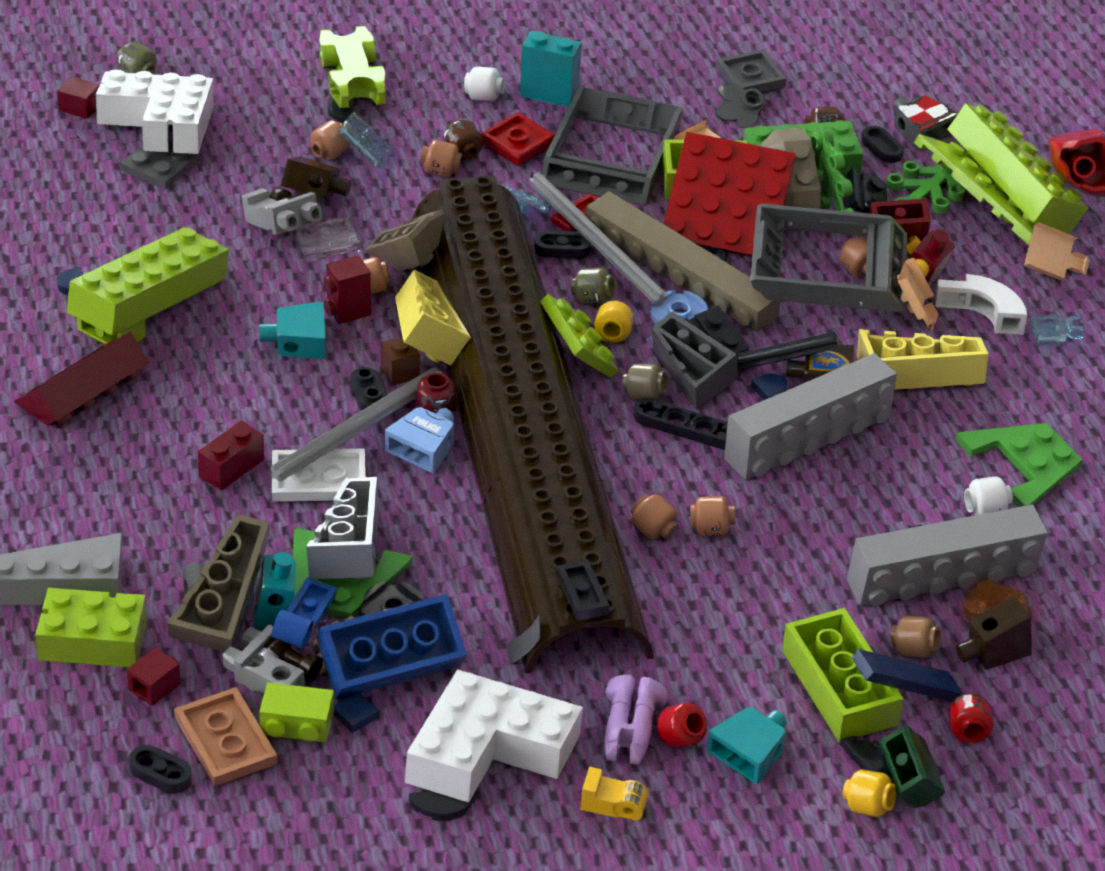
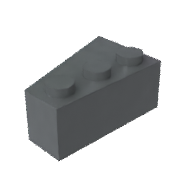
M673 311L652 327L654 353L696 410L706 405L738 379L737 354Z

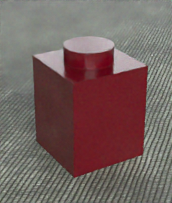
M70 76L57 90L59 111L88 119L94 112H97L96 93L99 84Z
M155 647L127 668L128 690L149 705H155L181 684L179 663L173 656L166 655Z

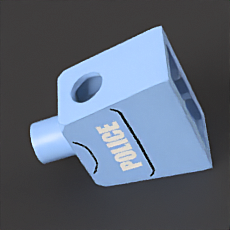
M422 407L414 409L385 430V451L434 473L454 444V416L452 412L446 408H441L436 414Z

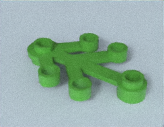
M816 127L810 139L815 150L819 182L823 181L822 193H820V209L831 207L830 197L832 193L837 211L854 212L851 208L845 209L842 200L843 197L851 196L853 193L850 180L845 179L838 171L845 167L844 156L834 148V138L829 128Z
M907 161L903 164V176L893 173L887 177L886 186L889 190L916 189L906 198L899 197L894 201L923 199L930 194L932 211L937 214L948 212V199L955 202L962 201L965 193V188L950 176L952 171L941 164H937L934 167H920L917 162ZM918 176H933L930 179H914ZM944 182L948 186V199L943 197L940 185Z

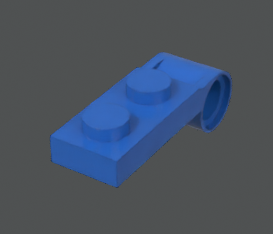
M307 577L288 609H282L279 612L273 625L271 637L303 649L334 601L337 588Z

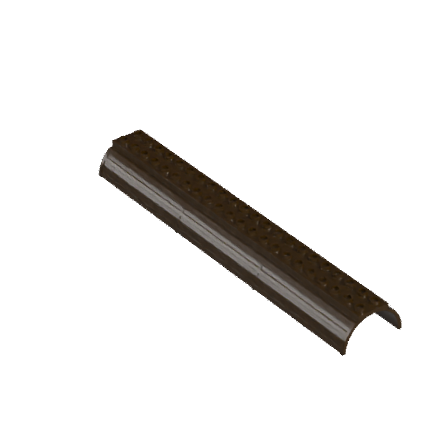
M495 176L440 180L439 190H433L419 203L412 219L440 209L445 212L439 246L432 252L434 255L432 260L423 266L422 270L424 275L439 283L471 337L452 365L447 363L446 365L450 378L456 384V403L516 637L525 632L539 615L540 639L534 648L522 657L525 674L532 673L538 656L552 642L570 632L589 627H614L625 630L642 642L647 659H654L650 639L557 329L540 303L546 296V292L519 203L511 191L503 185L497 184ZM589 560L609 603V615L577 621L556 576L557 566Z

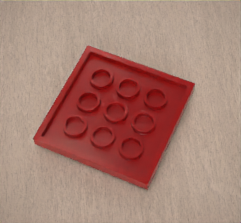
M686 131L663 224L700 247L709 246L724 249L729 253L752 257L757 206L760 204L785 205L796 153Z

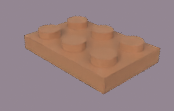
M237 687L174 708L177 723L214 787L278 764L275 750Z

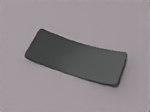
M539 615L525 632L508 643V655L511 664L524 657L539 641Z

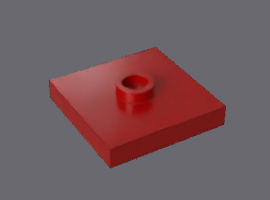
M519 112L481 133L485 146L517 166L549 148L555 134Z

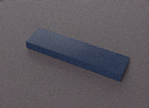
M858 649L852 656L854 663L866 681L947 701H954L957 697L963 695V692L948 671Z

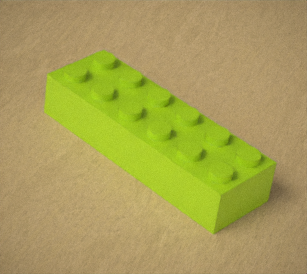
M965 103L947 130L1034 224L1040 222L1064 233H1071L1089 209L1082 202V195L1066 185L1067 182L1051 169L1053 165L1036 153L1038 149L1022 138L1023 133L1019 129L1008 123L1009 118L1000 111L990 112L980 104L975 107Z
M181 228L71 280L69 284L67 313L110 335H114L222 281L226 277L229 249L218 244L213 239L197 234L191 228Z

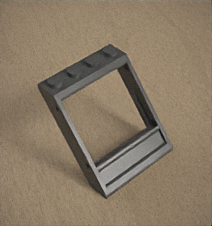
M579 86L545 155L541 175L548 179L555 187L587 194L591 193L597 196H603L610 191L626 202L646 206L662 170L664 139L675 140V136L679 131L683 107ZM576 118L664 135L648 171L560 153Z
M760 204L757 206L750 282L752 287L756 291H760L767 300L901 312L905 309V302L902 303L900 299L902 289L898 283L897 275L901 273L906 261L907 233L892 216L772 204ZM784 229L868 236L865 286L780 278Z

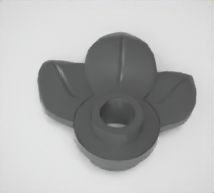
M726 84L717 88V92L724 102L717 108L716 117L724 121L737 120V124L741 128L750 127L756 123L758 113L763 110L765 105L763 94L759 90L753 88L745 90L738 84Z

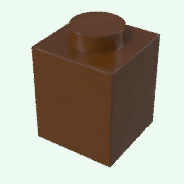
M403 337L381 342V368L391 385L411 381L420 375V353L416 348L404 343Z

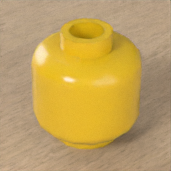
M608 301L597 311L594 322L595 330L601 335L604 342L620 343L631 333L634 321L633 313L623 302Z
M859 770L853 774L851 780L847 779L844 784L843 798L847 800L849 809L854 813L881 817L887 811L892 810L895 804L896 786L892 784L890 777L884 773Z

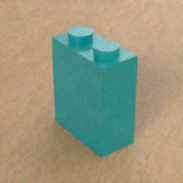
M530 31L522 44L520 96L569 107L580 85L582 42L548 35L544 32Z

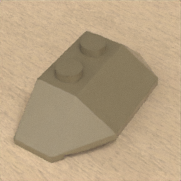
M802 128L774 130L760 146L796 153V160L784 206L820 209V184L810 137Z
M440 209L404 222L395 228L384 230L364 251L374 257H378L382 262L386 261L387 265L398 271L413 270L419 265L423 267L434 257L432 252L439 246L445 212Z

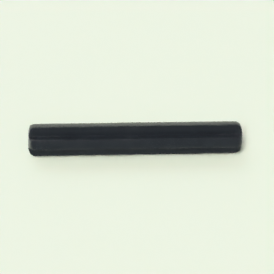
M830 332L736 353L737 369L740 371L839 348V339L836 332Z

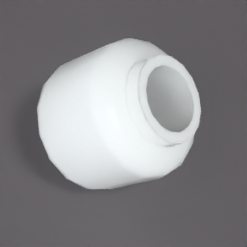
M474 67L465 76L464 90L472 100L494 102L505 91V79L501 77L497 68Z
M993 476L973 480L969 488L965 489L964 501L968 512L973 513L975 516L1008 509V504H1011L1013 501V494L1009 485H1005L1001 478Z

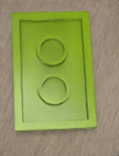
M549 294L540 301L575 357L607 377H612L619 371L612 361L615 358L607 347L601 344L603 340L601 335L590 327L589 323L591 320L582 310L574 311L563 298L557 300Z

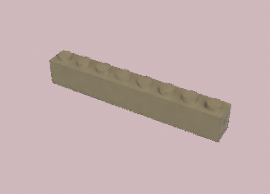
M610 191L586 206V217L621 250L631 255L632 258L651 267L653 271L669 278L677 286H682L700 296L714 307L719 306L724 313L736 319L740 325L747 326L757 332L779 316L780 301L767 300L760 291H756L752 287L748 275Z

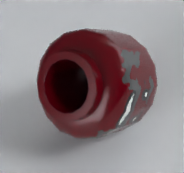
M439 372L431 373L422 378L417 385L418 408L422 407L435 414L441 408H446L453 412L456 406V384L454 381Z

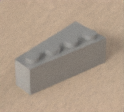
M377 477L345 478L333 499V507L331 509L328 508L325 513L323 525H318L315 530V539L313 541L310 540L306 546L309 578L311 579L352 578L360 580L366 577H374L379 518Z
M117 533L1 554L0 605H43L48 588L110 592V597H115L116 593H121L122 534Z

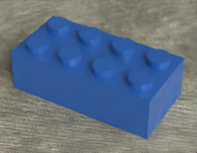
M447 594L322 626L316 637L336 700L348 697L357 691L363 693L460 667L467 656Z

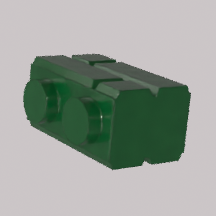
M905 725L881 739L879 743L883 753L886 755L885 759L899 796L917 808L926 806L944 795L943 784L927 743L922 736L915 733L908 725Z

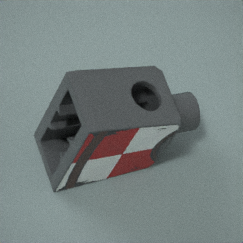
M923 95L909 101L901 96L896 99L893 105V109L896 111L894 127L916 150L920 148L913 142L919 134L939 141L952 135L947 129L958 113L933 98Z

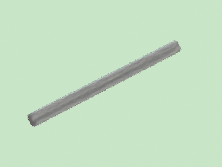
M535 173L529 180L530 185L653 304L657 306L663 305V302L667 299V293L548 179L540 173Z
M436 367L430 368L275 463L270 468L272 478L282 482L416 399L417 385L422 378L431 373L443 372Z

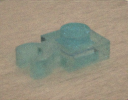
M1059 315L1034 316L1030 318L1029 326L1037 344L1065 342L1066 336L1080 339L1083 338L1085 331L1084 326H1079L1080 316H1070L1066 320H1061Z

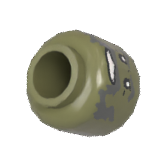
M133 41L124 44L119 49L117 64L118 68L125 73L146 71L153 75L156 71V54L141 42Z
M582 268L578 271L576 278H573L571 281V292L573 295H576L578 302L581 304L603 305L610 298H613L615 294L616 284L614 276L610 275L605 268Z

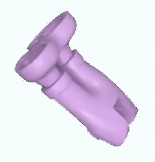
M624 674L610 679L605 691L607 698L612 702L604 738L607 761L617 762L620 749L624 747L630 748V764L639 765L649 745L654 711L662 708L668 698V692L660 682L649 677H642L640 679L633 721L631 724H628L631 702L636 687L635 678L632 675Z

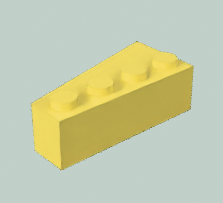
M414 270L395 296L403 341L424 352L434 362L439 363L441 360L452 365L471 337L439 283Z
M859 329L857 359H862L873 353L880 357L897 373L894 390L925 387L940 388L955 385L971 386L973 384H984L986 381L988 352L980 337L942 335L940 340H937L922 333H914L913 338L896 337V332L884 331V336L869 335L870 330Z

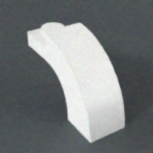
M966 274L965 281L938 279L935 307L974 310L990 319L995 333L1024 335L1027 319L1026 307L1020 297L1007 286L990 278Z

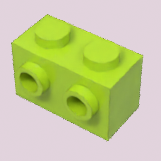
M267 682L259 711L261 729L267 736L327 743L334 714V690Z

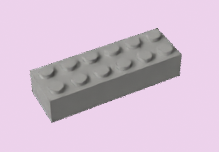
M873 353L728 416L724 459L745 480H748L754 476H763L768 470L779 465L785 466L793 459L804 454L810 455L818 448L829 443L835 444L847 435L860 433L865 427L874 423H883L891 415L897 373Z
M1032 504L856 538L847 581L860 606L869 604L879 606L889 600L899 598L909 600L916 595L929 592L931 594H939L946 589L955 587L969 588L975 583L985 581L995 583L1005 577L1015 575L1025 577L1037 570L1048 532Z

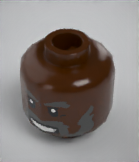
M453 121L444 132L443 140L458 146L459 153H462L461 160L474 158L482 149L483 137L471 121Z

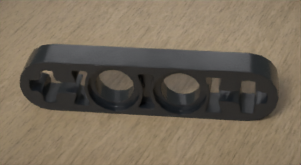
M641 399L635 404L634 419L637 423L725 450L728 422L654 399ZM679 419L683 423L673 424L670 423L669 420ZM704 427L710 429L711 432L703 433L697 431V429Z

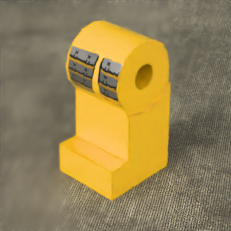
M589 766L582 788L580 810L638 821L643 816L649 792L646 786L640 782L633 780L620 781L602 776V769Z

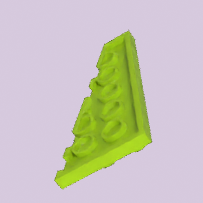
M922 134L918 135L913 143L920 149L925 148L932 151L931 159L951 170L950 176L980 202L985 200L994 208L991 212L998 218H1002L1007 223L1012 224L1011 230L1028 245L1030 244L1035 224L967 150L954 142L948 144Z

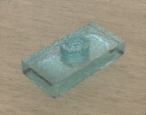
M355 112L346 119L338 130L374 167L380 168L394 150Z
M503 185L515 196L522 211L526 212L527 207L546 214L550 212L552 206L547 201Z

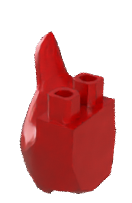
M1095 128L1048 138L1052 164L1057 173L1078 191L1094 197H1105L1104 132Z

